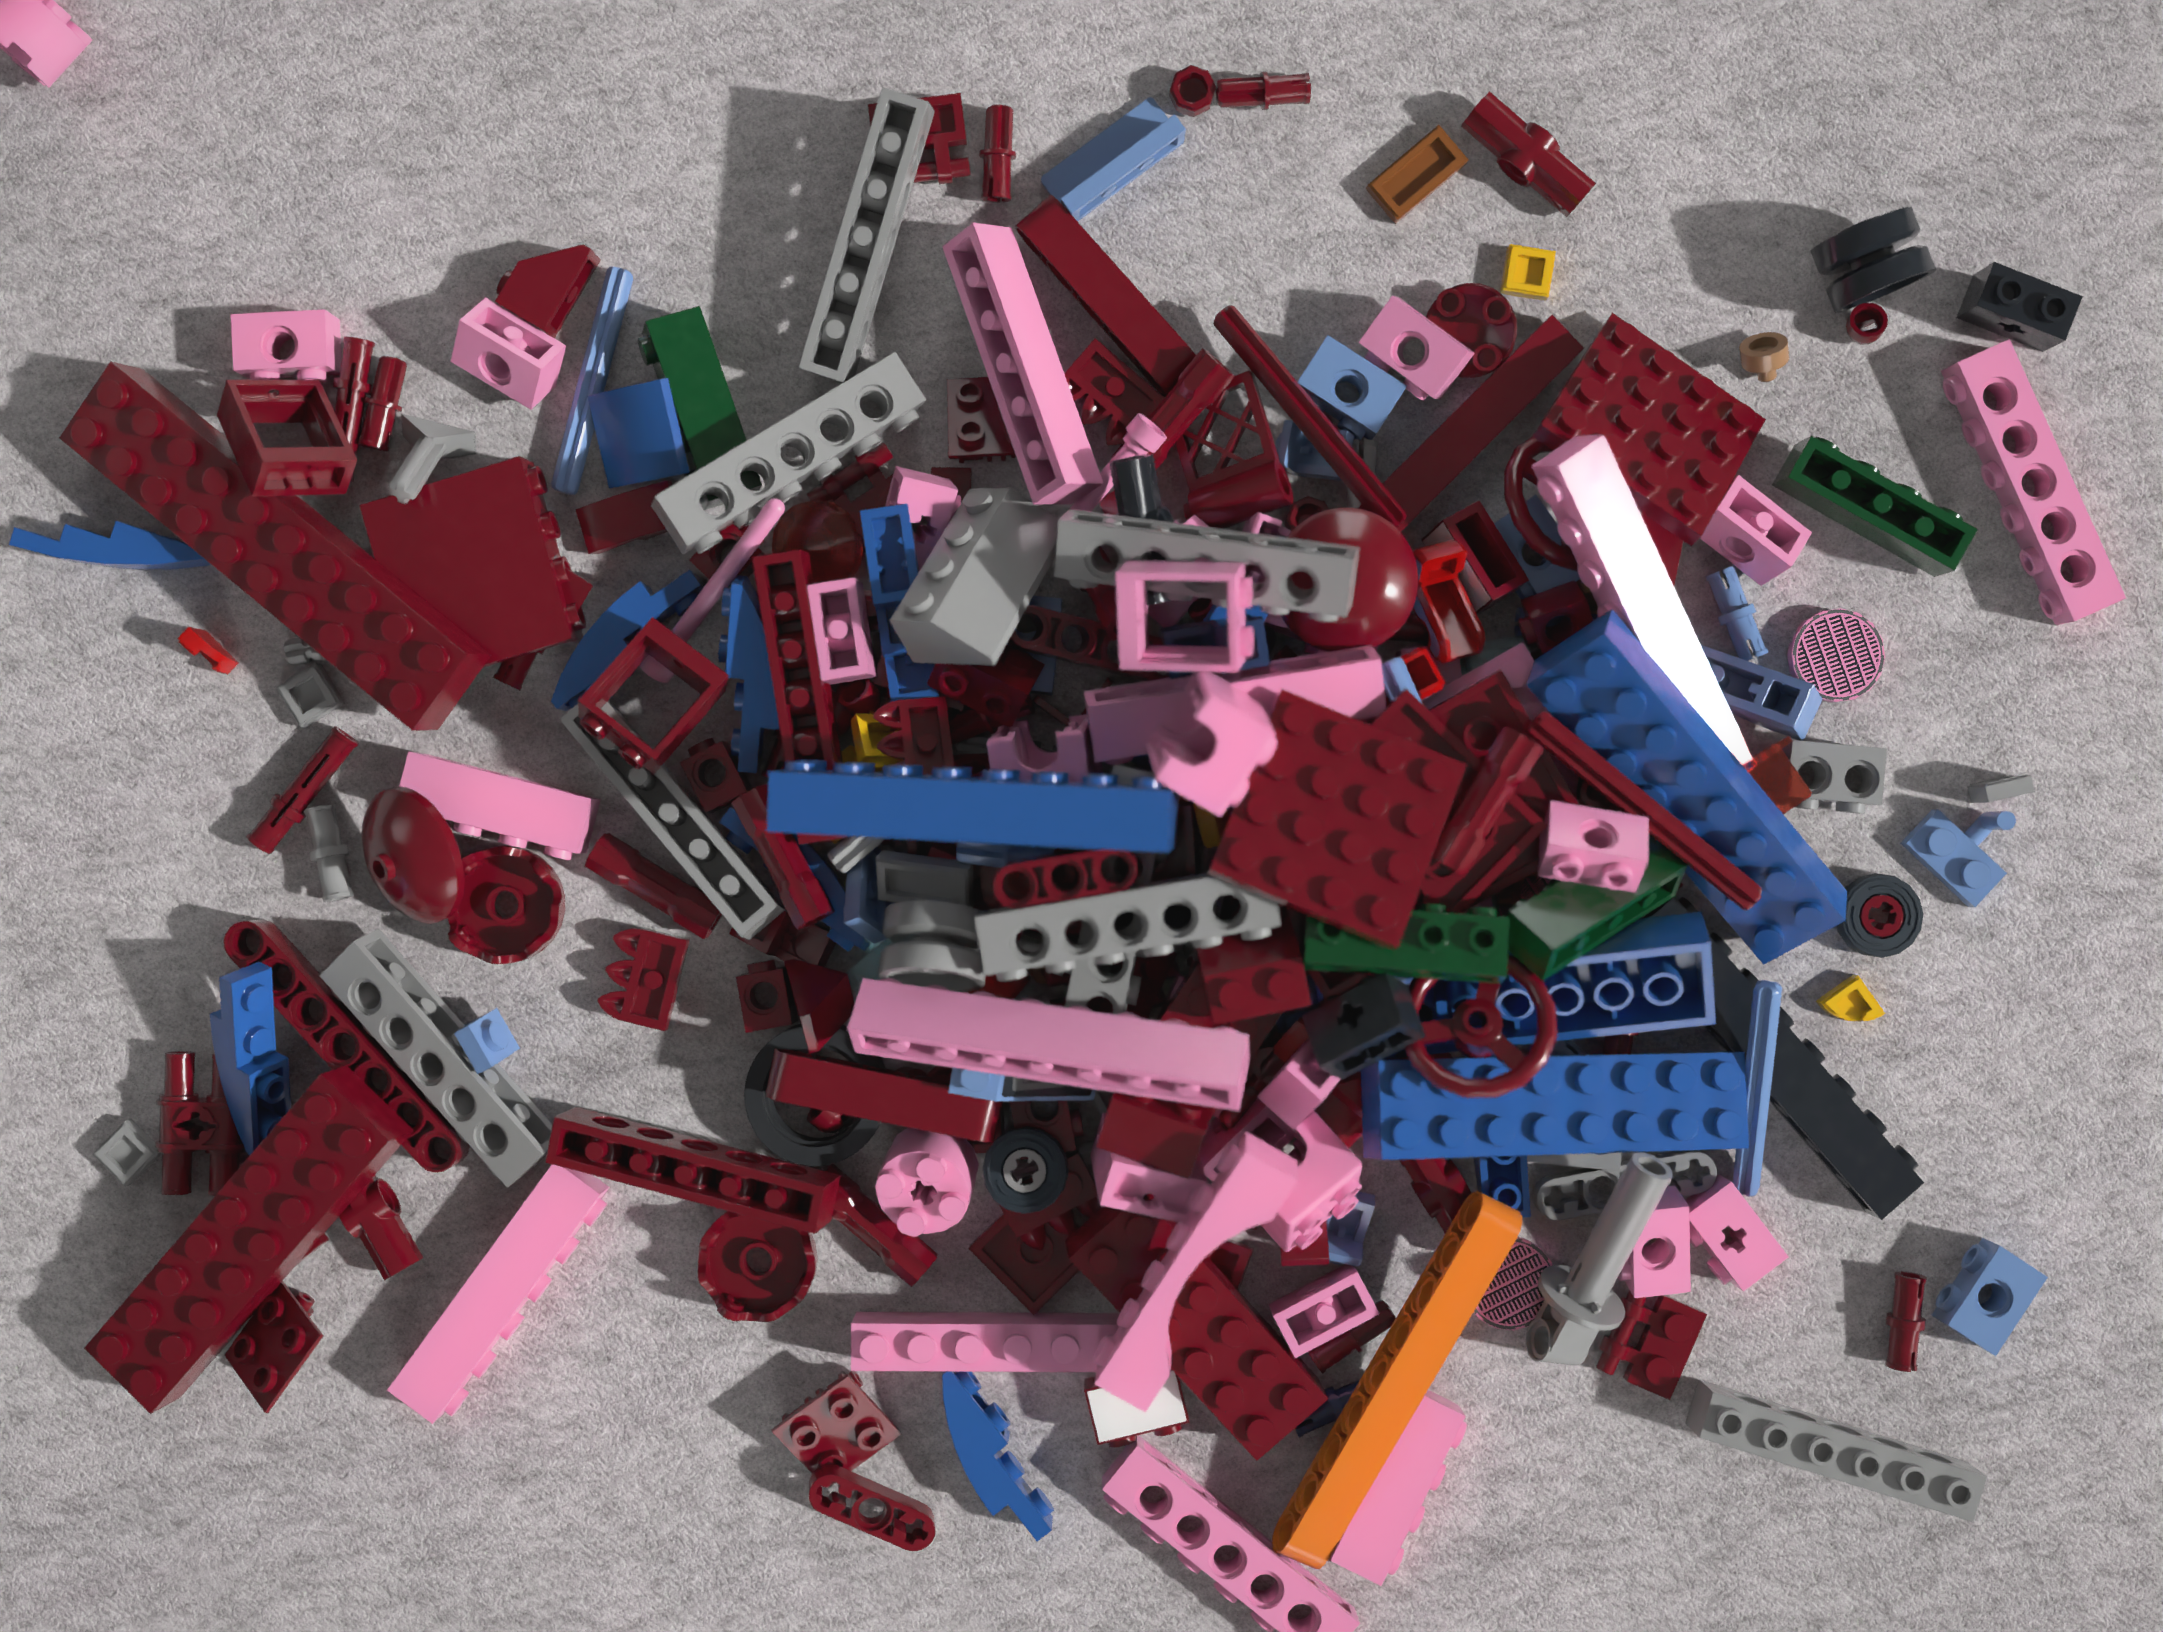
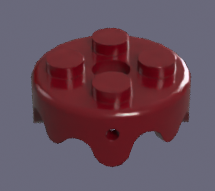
M514 846L488 848L462 858L465 880L464 893L456 912L447 918L449 923L448 937L451 943L459 950L490 964L515 963L532 958L543 951L555 939L562 926L565 914V893L561 880L553 867L541 856L527 849ZM503 891L513 893L518 900V910L510 918L502 917L495 908L496 898Z
M726 1211L709 1227L700 1241L698 1280L701 1287L712 1297L717 1306V1311L724 1318L731 1321L771 1322L801 1303L811 1288L817 1271L818 1255L816 1243L812 1233ZM759 1247L768 1251L772 1259L770 1269L764 1272L752 1270L746 1260L750 1249Z

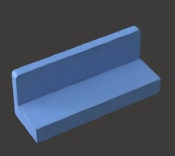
M1149 97L1041 177V184L1048 194L1053 195L1078 222L1181 146L1185 140L1186 129L1175 114L1168 119L1157 102L1152 97Z

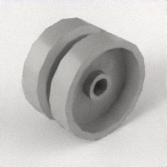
M923 900L902 901L887 906L884 912L882 932L893 944L880 951L878 970L880 979L891 978L903 984L921 987L939 985L955 992L974 991L985 986L981 954L976 952V950L980 949L974 917L977 911L980 910L960 904Z

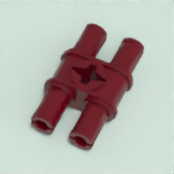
M171 1051L165 1053L164 1094H160L159 1099L156 1100V1105L160 1106L159 1141L155 1142L158 1152L162 1153V1195H186L192 1192V1152L197 1150H205V1153L210 1154L208 1195L215 1196L239 1169V1154L245 1151V1147L238 1134L225 1098L215 1053L212 1054L211 1095L206 1097H199V1094L194 1093L196 1052ZM200 1116V1120L207 1121L209 1124H215L216 1126L204 1130L203 1126L190 1123L188 1120Z

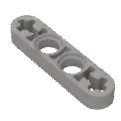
M1699 1150L1671 1151L1652 1155L1665 1164L1670 1163V1169L1675 1172L1689 1169V1161L1692 1159L1698 1165L1704 1166V1171L1697 1173V1181L1694 1183L1686 1176L1672 1177L1676 1188L1683 1197L1700 1194L1709 1190L1717 1178V1168L1714 1161L1707 1154ZM1630 1160L1621 1161L1620 1171L1583 1168L1543 1177L1535 1184L1532 1200L1534 1205L1545 1217L1552 1220H1566L1602 1213L1609 1198L1604 1201L1593 1200L1589 1194L1590 1183L1599 1176H1607L1612 1180L1614 1190ZM1578 1181V1192L1584 1204L1578 1206V1200L1573 1196L1561 1199L1559 1203L1560 1208L1554 1209L1549 1202H1544V1197L1551 1195V1187L1556 1186L1562 1193L1575 1192L1576 1188L1573 1182Z

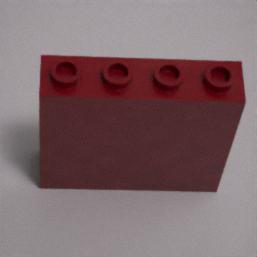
M518 456L424 485L416 499H410L406 504L399 503L397 497L391 495L359 505L375 560L489 652L491 657L483 668L564 643H579L583 638L582 629L586 628V618L582 607L577 611L576 603L566 604L561 584L569 581L565 567L570 571L572 569L567 558L560 556L556 539L561 536L559 524L554 513L547 511L543 494L548 492L547 482L541 468L535 466L534 462Z

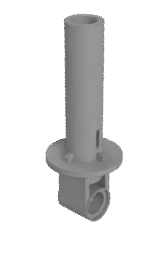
M1634 1153L1573 1267L1552 1265L1542 1271L1538 1279V1287L1545 1300L1535 1319L1528 1326L1525 1338L1527 1353L1533 1361L1580 1365L1585 1361L1589 1348L1599 1330H1613L1621 1324L1625 1316V1309L1620 1298L1612 1290V1287L1673 1177L1672 1170L1660 1159L1646 1153Z

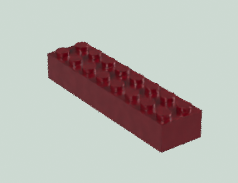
M347 1065L320 1074L84 1349L150 1414L181 1398L257 1311L264 1299L271 1295L414 1130Z

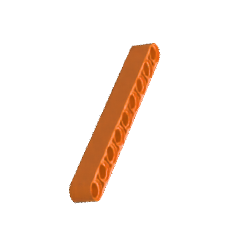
M1478 1191L1472 1192L1463 1202L1280 1516L1272 1535V1548L1276 1553L1314 1569H1320L1328 1561L1515 1243L1522 1227V1214L1520 1211Z

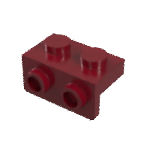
M1006 644L995 665L936 663L927 684L1007 727H1012L1045 664L1032 658L1028 653Z

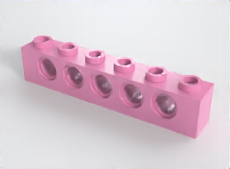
M2010 339L1942 370L1944 393L1949 402L1958 408L1963 420L1962 432L1964 438L1971 447L1976 448L1983 464L1981 466L1983 480L1991 490L1995 491L2002 506L2000 509L2001 520L2006 529L2014 533L2021 549L2019 553L2020 562L2024 570L2034 577L2040 591L2038 596L2039 604L2044 614L2052 619L2055 625L2077 621L2126 599ZM1984 390L1992 392L1996 397L1997 406L1995 410L1985 405L1983 401ZM2004 432L2009 433L2015 440L2016 449L2014 453L2007 451L2003 445L2002 437ZM2024 475L2029 476L2034 482L2035 492L2033 496L2028 495L2022 488V478ZM2044 517L2053 524L2054 534L2052 539L2047 538L2042 532L2041 522ZM2063 560L2067 561L2073 569V577L2070 582L2066 581L2061 574L2060 568Z
M1140 1435L1136 1436L1135 1442L1124 1448L1102 1476V1490L1105 1492L1103 1497L1113 1509L1122 1515H1125L1128 1511L1142 1522L1140 1527L1147 1536L1158 1544H1162L1164 1541L1168 1542L1179 1551L1177 1557L1188 1569L1196 1574L1203 1570L1215 1580L1213 1585L1223 1597L1232 1603H1236L1238 1599L1252 1610L1250 1613L1251 1617L1266 1631L1273 1632L1276 1629L1279 1632H1354L1360 1624L1355 1607L1300 1563L1276 1553L1272 1548V1541ZM1148 1486H1159L1166 1492L1165 1497L1156 1503L1145 1501L1140 1494ZM1187 1515L1197 1516L1203 1521L1200 1528L1193 1532H1185L1177 1524L1181 1518ZM1223 1545H1232L1239 1550L1238 1555L1230 1561H1221L1214 1556L1216 1550ZM1263 1574L1270 1575L1276 1579L1273 1586L1267 1590H1257L1251 1585L1257 1576ZM1298 1604H1306L1312 1608V1611L1304 1619H1293L1288 1615L1290 1609Z

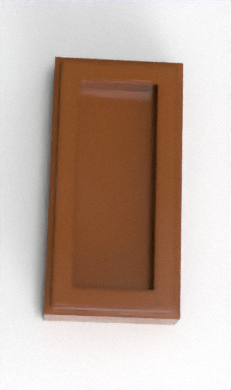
M1437 125L1367 185L1366 190L1390 219L1397 224L1468 163L1469 159L1441 126Z

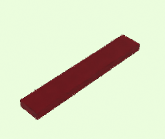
M1553 315L1547 318L1382 483L1406 512V519L1397 527L1400 532L1584 349ZM1362 504L1357 508L1366 510Z

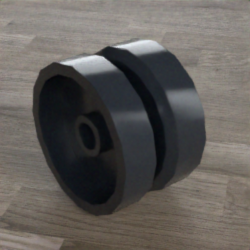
M1912 206L1861 221L1810 250L1817 270L1822 275L1829 276L1851 269L1850 272L1831 282L1826 289L1835 313L1844 312L1855 308L1859 304L1869 303L1936 271L1927 246L1916 245L1895 252L1896 249L1916 238L1921 231Z

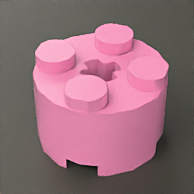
M0 0V48L12 58L13 62L43 86L46 85L49 88L83 52L92 39L75 23L70 21L72 17L53 0Z
M909 1127L897 1134L885 1156L877 1176L875 1189L881 1209L892 1222L897 1224V1228L901 1233L916 1237L922 1233L942 1232L963 1219L975 1187L979 1167L974 1148L964 1138Z

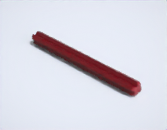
M1229 305L1221 310L1213 321L1216 329L1364 508L1383 517L1396 528L1399 527L1407 517L1404 509L1238 309L1233 305Z
M1542 711L1531 721L1527 729L1530 737L1623 813L1649 817L1648 833L1743 910H1749L1760 900L1762 888L1548 712Z

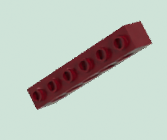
M794 550L752 557L785 761L824 760L827 761V770H834V763H843L831 685L821 681L807 590V585L814 584L809 552ZM797 833L799 844L848 837Z
M580 1107L572 1108L554 1117L545 1162L816 1234L832 1220L841 1175Z

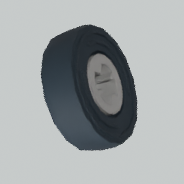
M1032 1127L1011 1129L997 1137L987 1150L982 1167L984 1184L993 1200L1007 1210L1022 1214L1039 1212L1053 1204L1064 1190L1069 1172L1066 1154L1058 1140L1044 1130ZM1019 1157H1029L1028 1163L1032 1160L1037 1163L1039 1170L1032 1174L1033 1182L1022 1183L1024 1177L1017 1180L1013 1175V1170L1019 1166Z

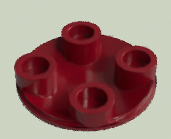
M1464 283L1443 290L1430 306L1426 318L1475 353L1458 375L1460 378H1477L1493 372L1506 361L1516 342L1517 320L1511 304L1499 291L1484 284Z

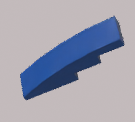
M908 504L861 510L860 516L873 605L876 608L890 700L892 702L904 699L939 697V691L927 684L935 664L913 663L890 622L920 572Z
M115 521L110 538L68 524L64 525L60 540L14 527L8 544L76 563L119 569L174 570L211 565L186 543L119 521Z

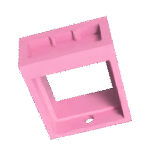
M1126 561L1116 571L1119 670L1238 672L1246 657L1252 656L1254 633L1253 627L1245 626V608H1251L1253 583L1251 577H1244V562ZM1147 580L1226 581L1228 647L1149 645Z
M1103 1113L1090 1154L1099 1204L1170 1221H1181L1187 1224L1194 1213V1210L1191 1209L1193 1200L1201 1186L1205 1182L1207 1183L1199 1153L1191 1177L1188 1180L1097 1148L1096 1145L1107 1114ZM1150 1193L1154 1195V1198L1151 1201H1145L1143 1199L1144 1195Z

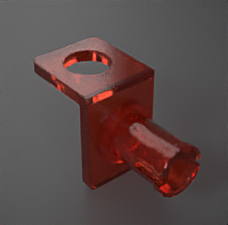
M1789 735L1772 743L1742 763L1744 768L1783 814L1811 796L1810 789L1782 750V748L1793 742Z

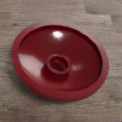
M1333 508L1307 518L1286 537L1359 547L1353 605L1347 617L1339 616V619L1336 621H1319L1310 618L1309 612L1290 610L1288 614L1280 615L1288 628L1302 641L1326 652L1372 645L1374 648L1392 637L1405 623L1412 611L1417 596L1418 569L1409 543L1402 533L1389 521L1363 509ZM1301 570L1291 573L1292 581L1298 588L1310 590L1315 587L1314 579L1309 573Z
M398 786L379 792L368 804L361 832L365 863L373 882L385 899L397 911L417 922L434 924L449 918L456 912L462 901L465 883L462 857L449 825L438 809L417 791Z

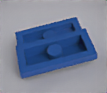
M668 378L587 396L609 489L690 473Z

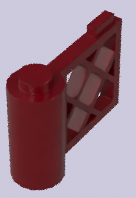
M1250 370L1235 375V378L1213 404L1205 407L1209 412L1198 434L1195 435L1186 430L1176 441V447L1189 488L1188 503H1185L1183 506L1186 520H1189L1195 514L1210 528L1225 529L1247 521L1257 512L1266 514L1293 504L1291 484L1277 454L1255 375ZM1245 386L1249 402L1241 418L1239 419L1222 411L1221 408L1229 392ZM1218 415L1237 424L1225 449L1206 440ZM1252 415L1254 417L1256 427L1249 424ZM1247 428L1259 434L1264 453L1245 460L1233 453ZM1187 437H1189V438H1191V439L1194 440V442H1193L1191 448H1190V445H1189V442H1188ZM1205 445L1221 453L1222 456L1214 472L1198 477L1195 460L1202 446ZM1230 459L1238 462L1227 467Z

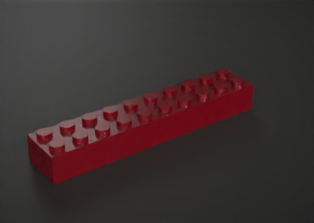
M110 361L59 437L65 444L412 731L438 730L491 657L489 652L297 495L252 497L227 438L144 369Z

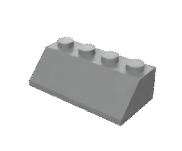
M1010 488L969 489L961 502V506L956 510L890 620L913 663L995 665L1056 556L1059 518L1033 504V502Z

